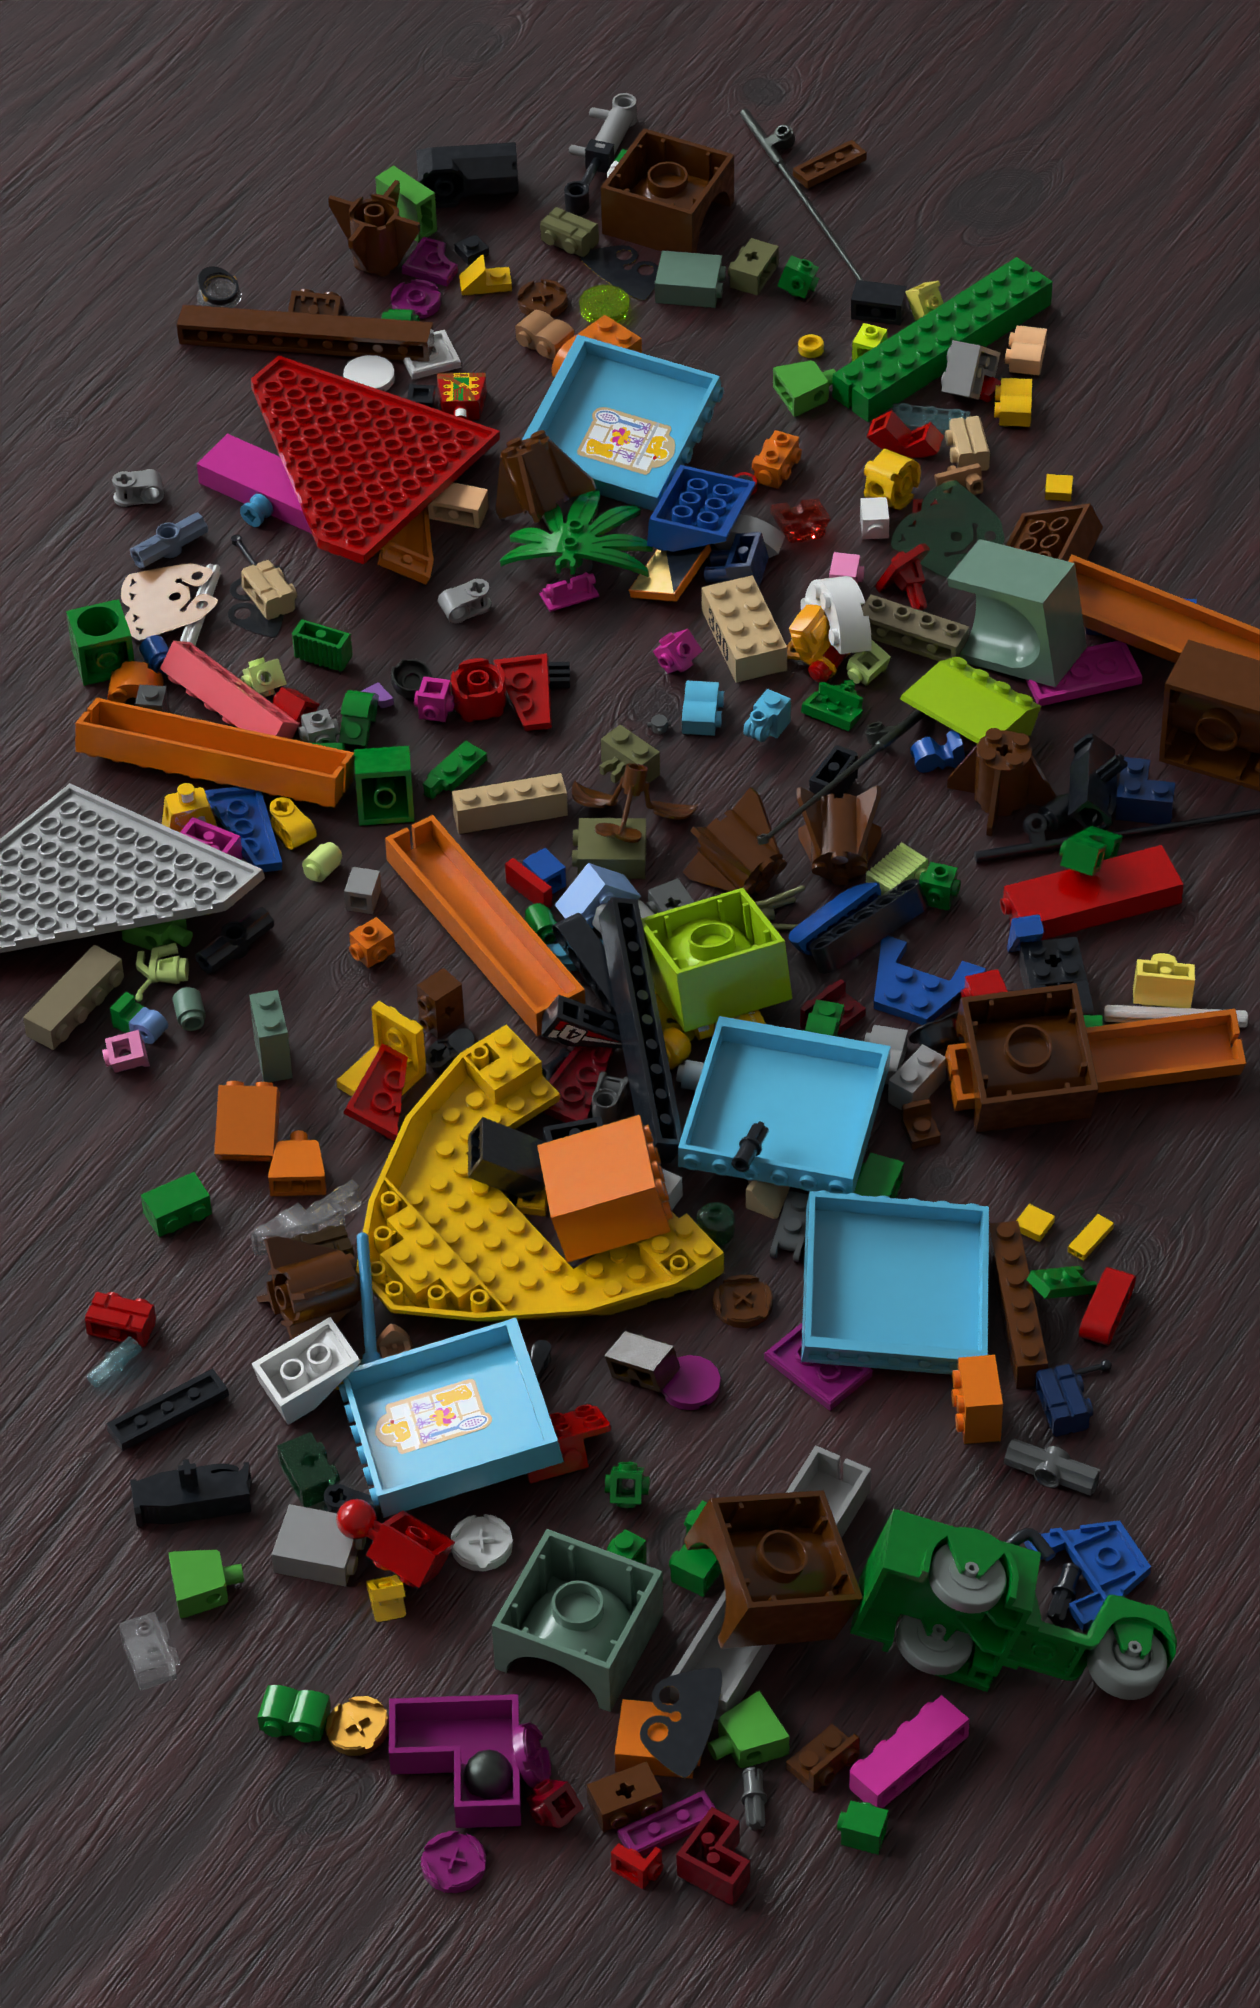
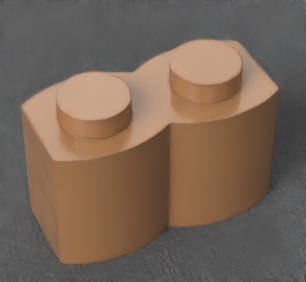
M534 310L515 326L516 340L520 345L529 349H536L541 356L553 360L559 349L575 336L574 329L569 324L558 319L554 320L549 314L541 310Z

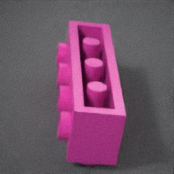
M942 1695L933 1703H926L915 1718L910 1722L905 1721L891 1738L887 1741L882 1740L874 1748L873 1753L864 1760L860 1759L854 1763L850 1769L849 1789L863 1802L871 1803L875 1807L883 1809L969 1736V1718Z

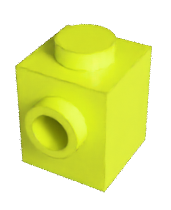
M863 323L852 342V361L887 340V329Z

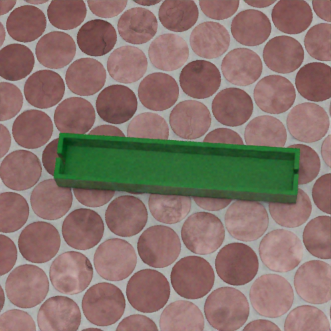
M1014 258L833 373L832 397L848 409L852 407V412L866 422L872 421L946 372L948 363L947 352L953 340L986 347L1016 328L1017 325L1019 326L1050 306L1053 281L1037 270L1033 272V268L1019 258Z

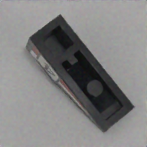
M561 995L554 999L542 1015V1037L567 1046L623 1048L618 1019L615 1015Z

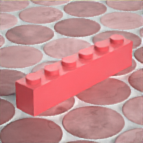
M173 640L160 667L163 672L169 675L168 679L171 682L185 687L188 695L201 699L205 702L204 706L207 709L223 716L222 720L232 726L293 739L299 726L297 721L191 642Z

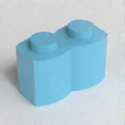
M686 681L682 712V734L715 736L716 727L721 728L722 711H718V707L724 706V691H719V682Z

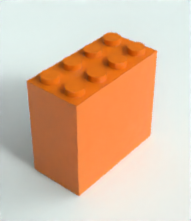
M640 1115L537 1145L551 1220L567 1263L671 1232L669 1219L674 1217L668 1201L670 1200L665 1183H663L666 1181L662 1167L659 1165L662 1164L657 1147H654L649 1124L643 1126Z

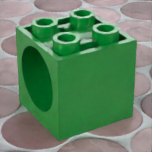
M119 599L66 611L71 649L83 686L110 680L111 672L121 668L122 663L135 661L131 633Z

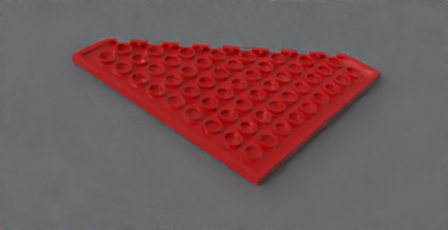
M279 355L251 378L252 391L317 547L356 563L365 564L500 440L499 430Z

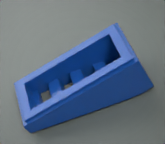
M1040 915L1012 919L1007 944L1008 952L1020 951L1021 942L1040 941L1042 939L1044 929Z

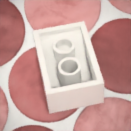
M329 1317L251 1364L259 1383L289 1425L314 1410L361 1362L332 1318Z

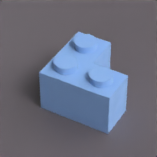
M588 863L555 906L564 918L579 912L593 929L592 922L597 907L608 903L611 897L638 900L641 896L624 874Z

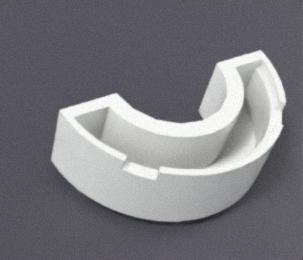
M850 576L813 580L808 586L805 598L801 599V610L806 605L814 604L821 606L830 625L828 634L830 644L840 654L871 651L869 616H863L861 605L865 604V600L856 581Z

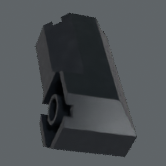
M516 142L430 147L416 150L418 182L435 192L436 208L456 207L462 197L465 199L471 196L518 194L519 192Z

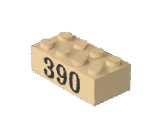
M753 575L702 587V612L736 683L787 671V646Z

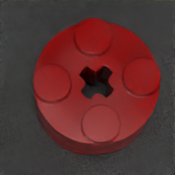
M484 658L469 659L459 664V669L451 674L452 695H454L455 711L466 722L500 717L504 712L507 701L506 678L503 668L497 663L496 666L490 664L489 660Z

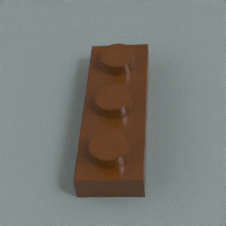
M850 140L794 167L793 177L808 189L866 161L867 152L853 140Z

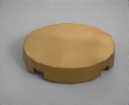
M369 1696L349 1698V1702L343 1705L340 1703L328 1716L325 1727L330 1744L338 1752L348 1756H360L375 1750L388 1736V1713L377 1699Z

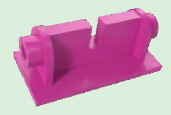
M587 572L570 578L569 584H567L566 580L547 584L546 588H543L542 592L539 593L550 612L599 597V593L593 585L596 583L593 573L588 574Z

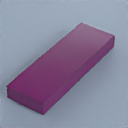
M705 1790L618 1829V1837L626 1848L635 1849L642 1856L651 1853L655 1847L662 1848L692 1834L711 1807L715 1808Z

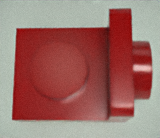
M620 1843L611 1851V1870L641 1889H644L651 1880L655 1881L663 1870L662 1850L658 1847H655L646 1859L635 1849H628Z

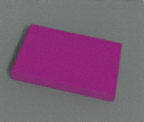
M802 1323L764 1353L765 1361L829 1411L872 1377L873 1370L868 1367L801 1362Z

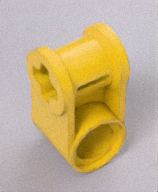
M279 797L271 801L270 813L273 817L270 822L272 829L289 850H293L316 838V829L312 821L297 808L292 800Z

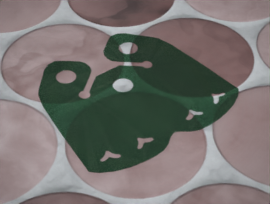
M954 480L945 482L933 489L923 499L921 511L912 513L901 521L892 536L891 546L899 552L904 551L907 553L919 544L926 543L931 550L920 564L937 574L949 577L956 568V563L963 560L967 553L950 555V557H945L944 553L962 551L972 542L973 523L979 525L977 527V541L979 539L986 540L984 534L987 531H993L996 534V538L990 542L1003 545L1005 537L1001 520L959 482ZM951 487H953V488H952V491H951V492H952L951 494H950V493H944V492H943V491L949 490ZM937 498L938 504L930 506L934 499ZM916 520V527H908V525H912L913 521ZM955 531L960 532L962 539L960 541H953L950 537L951 533ZM904 534V538L906 539V541H902L899 543V540H901V535Z

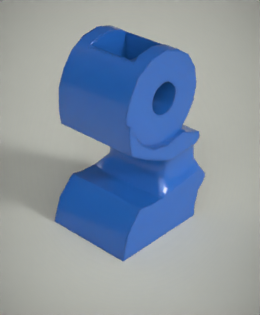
M953 729L946 734V744L941 746L931 737H925L915 742L910 748V753L915 760L916 769L919 772L925 773L933 771L938 766L941 769L948 766L957 768L965 759L960 734Z

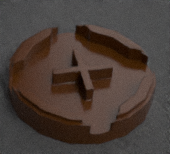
M542 279L538 283L531 281L522 286L518 292V307L526 316L534 310H541L553 318L563 313L568 306L566 289L556 281Z
M740 1274L728 1277L723 1280V1284L719 1288L717 1286L714 1290L713 1308L716 1316L723 1323L732 1327L749 1328L757 1326L764 1322L772 1312L773 1294L770 1287L766 1283L764 1285L759 1281V1278L753 1275Z

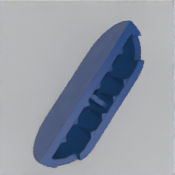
M879 883L860 884L836 896L790 932L788 938L791 944L801 953L812 956L809 945L815 939L876 900L878 896H881Z

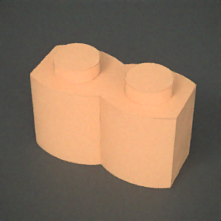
M1017 325L1015 333L1010 332L1008 347L1011 349H1006L1005 364H1009V372L1040 375L1047 343V329Z

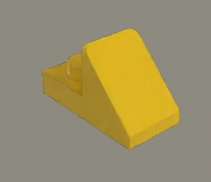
M484 255L478 257L459 275L462 295L512 291L509 267L486 269Z
M397 1575L366 1581L376 1622L406 1616L403 1599L405 1597L404 1586Z

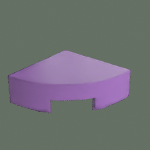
M379 682L361 691L378 694V705H380V708L394 705L393 697Z

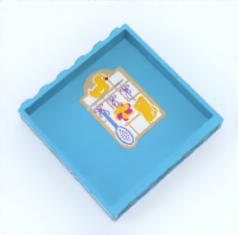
M577 335L522 440L531 438L530 436L537 431L545 430L551 441L593 478L596 489L600 491V495L654 511L679 466L690 462L693 448L696 443L701 441L703 428L706 422L709 423L711 421L713 408L716 402L719 403L721 401L724 388L721 387L720 376Z
M517 1318L357 1366L343 1380L344 1384L338 1385L343 1403L350 1402V1404L344 1407L349 1423H356V1425L350 1426L355 1444L362 1443L361 1446L356 1447L361 1464L368 1463V1467H364L363 1472L367 1485L374 1484V1488L369 1489L374 1507H381L384 1518L397 1514L402 1510L414 1509L564 1462Z

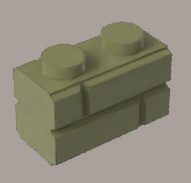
M555 207L541 221V240L548 245L564 249L567 253L576 254L584 258L590 252V249H593L599 242V226L597 223L566 212L558 207Z

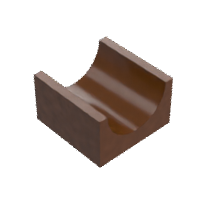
M1192 640L1187 641L1165 683L1159 750L1160 762L1260 791V660Z
M1077 983L961 997L955 1027L957 1037L964 1038L970 1060L974 1088V1126L976 1133L1091 1118L1099 1089Z
M824 1490L710 1498L684 1538L687 1550L711 1549L720 1564L726 1593L725 1618L718 1636L721 1649L835 1639L863 1600Z

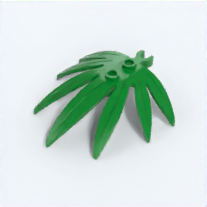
M596 489L581 494L573 502L566 523H563L562 511L557 503L556 508L544 513L543 519L553 534L538 528H523L513 532L510 535V542L526 545L517 547L503 556L500 560V566L526 559L561 556L555 562L557 574H560L561 569L566 567L570 569V575H574L576 568L582 565L583 558L649 577L646 566L634 557L621 551L653 552V547L647 546V540L628 534H610L600 537L623 523L640 516L641 509L635 506L615 507L601 514L591 524L600 503V491Z

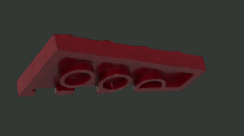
M575 1046L548 1081L560 1093V1101L542 1113L564 1123L588 1119L592 1110V1095L595 1091L601 1072H607L616 1048Z

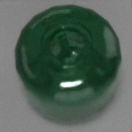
M719 1202L708 1203L701 1207L696 1217V1224L717 1246L729 1243L735 1233V1215L733 1210L726 1204Z

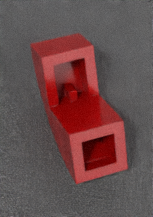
M889 411L872 420L866 437L881 449H888L906 457L921 458L937 454L944 435L932 422L911 431L893 411Z

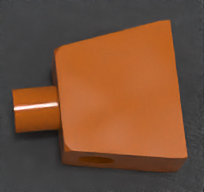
M301 1130L293 1131L290 1134V1140L276 1143L268 1174L270 1196L326 1195L325 1172L319 1142L317 1140H308L306 1132Z

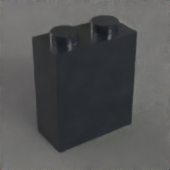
M482 1117L468 1135V1178L531 1201L538 1192H542L545 1188L537 1145L543 1144L544 1141Z

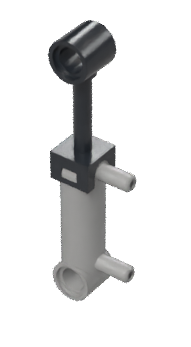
M629 93L616 95L612 100L611 111L592 107L589 112L590 117L605 120L595 140L590 139L587 147L576 145L569 147V154L585 157V169L587 170L581 181H572L566 184L564 188L566 212L582 216L589 211V186L597 171L608 172L614 162V155L629 127L637 122V100Z

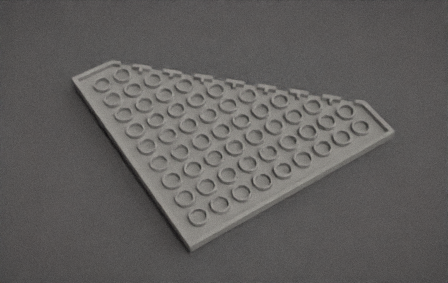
M69 783L0 839V953L226 911L265 879L263 869Z

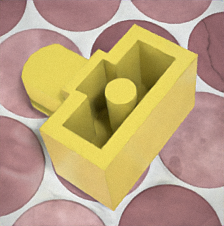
M1165 953L1154 954L1151 960L1137 959L1133 985V1004H1141L1147 1007L1191 1008L1195 984V965L1177 963L1174 956Z

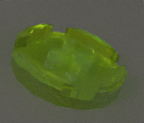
M613 285L593 286L583 292L579 301V310L582 317L592 323L604 315L619 322L626 317L627 311L630 308V299L627 293Z

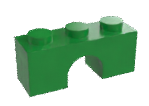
M1090 826L1063 841L1059 856L1062 857L1060 866L1093 876L1100 872L1103 860L1117 857L1123 836Z

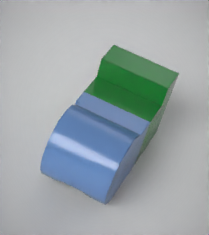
M125 992L110 1007L113 1027L124 1033L139 1030L145 1043L153 1044L168 1028V1023L162 1014L155 1010H149L135 1002V996L128 992Z

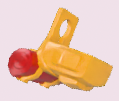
M813 604L806 605L789 627L792 639L787 645V659L801 660L809 664L808 671L812 679L818 683H826L829 678L835 675L839 665L850 653L840 654L830 644L828 635L830 630L829 621L821 606Z

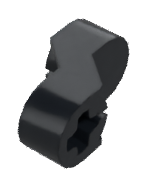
M457 1029L448 1038L436 1040L425 1053L426 1063L434 1072L442 1074L459 1053L479 1041L469 1029Z

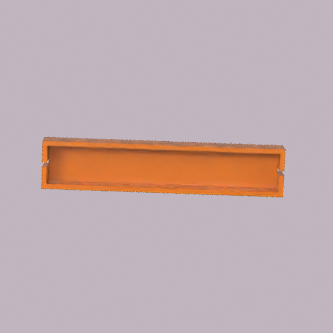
M1071 554L1068 562L1075 563L1084 627L1173 663L1177 662L1188 640L1260 660V629Z
M96 698L87 708V712H84L75 723L76 752L85 753L91 757L108 758L114 762L136 764L142 768L159 769L165 773L187 775L193 779L201 778L214 781L217 784H229L266 792L272 796L289 797L295 801L317 803L323 807H335L343 793L347 791L353 782L354 752Z
M434 815L411 825L414 848L412 850L410 831L407 827L385 837L386 856L389 864L536 1036L541 1035L544 1011L558 995L585 1004V989Z
M1236 1009L1086 1028L1099 1089L1098 1093L1241 1075L1246 1065L1242 1040L1238 1039L1240 1030ZM966 1044L948 1045L945 1057L949 1081H952L950 1089L954 1111L975 1109L973 1079Z

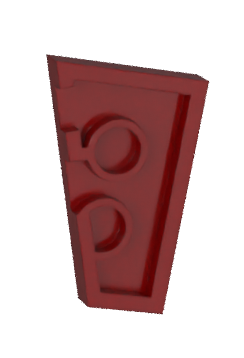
M547 653L493 660L495 666L497 663L505 672L506 691L524 730L533 731L552 728L549 659Z
M382 1043L343 1114L395 1141L398 1135V1120L401 1113V1098L408 1057Z

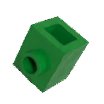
M851 1800L847 1812L841 1811L837 1823V1831H841V1845L879 1855L888 1829V1810L875 1807L868 1802L859 1803Z

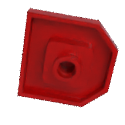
M923 543L907 553L904 551L899 552L891 559L892 563L874 587L880 593L895 583L901 591H907L911 608L920 611L925 610L927 603L922 589L925 578L920 563L931 549L926 543Z

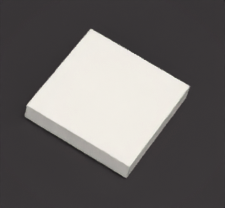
M445 330L434 332L435 342L432 346L433 349L429 362L411 361L410 358H404L403 362L412 380L461 368V361Z

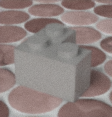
M953 340L947 352L948 363L946 372L943 373L941 378V391L951 395L979 400L984 376L995 378L1000 352L980 345Z

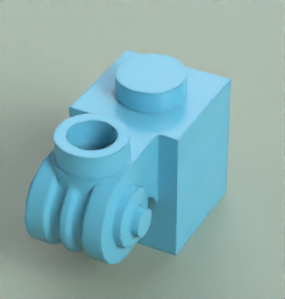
M766 689L754 704L753 711L744 724L743 734L759 742H764L769 736L778 738L791 722V698Z

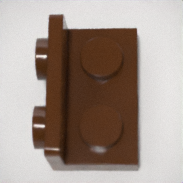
M309 289L292 290L288 312L340 316V312L344 310L345 304L342 296L334 292L321 294L314 293V291Z
M831 1724L786 1761V1769L814 1793L822 1785L830 1784L835 1778L836 1773L843 1767L851 1766L858 1759L860 1754V1737L854 1733L848 1738L836 1726Z

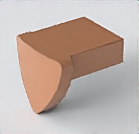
M389 1324L377 1339V1352L380 1353L381 1358L409 1351L412 1347V1342L407 1332L395 1324Z

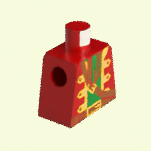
M437 373L438 397L441 411L467 420L480 419L487 396L486 373Z

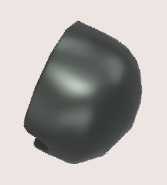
M402 659L391 669V684L397 694L404 698L414 699L416 691L420 689L423 676L432 677V673L426 663L418 659Z
M490 1749L478 1751L468 1760L463 1780H465L471 1794L484 1799L498 1798L510 1788L513 1781V1769L509 1760L500 1752Z

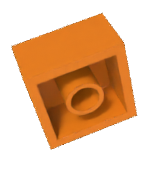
M995 1355L959 1357L958 1370L952 1371L954 1389L951 1391L953 1407H957L958 1412L955 1414L957 1432H962L964 1444L1001 1441L1003 1400Z

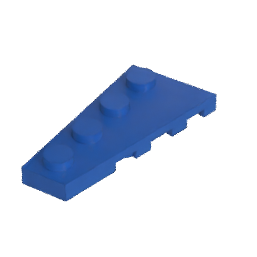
M243 787L205 790L211 809L225 830L241 837L242 855L247 863L263 869V872L282 870V859L262 792Z

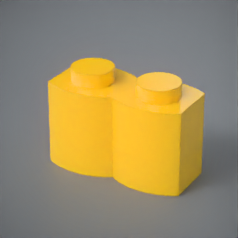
M1001 378V385H996L995 401L1000 402H995L994 418H999V426L1030 427L1032 379Z

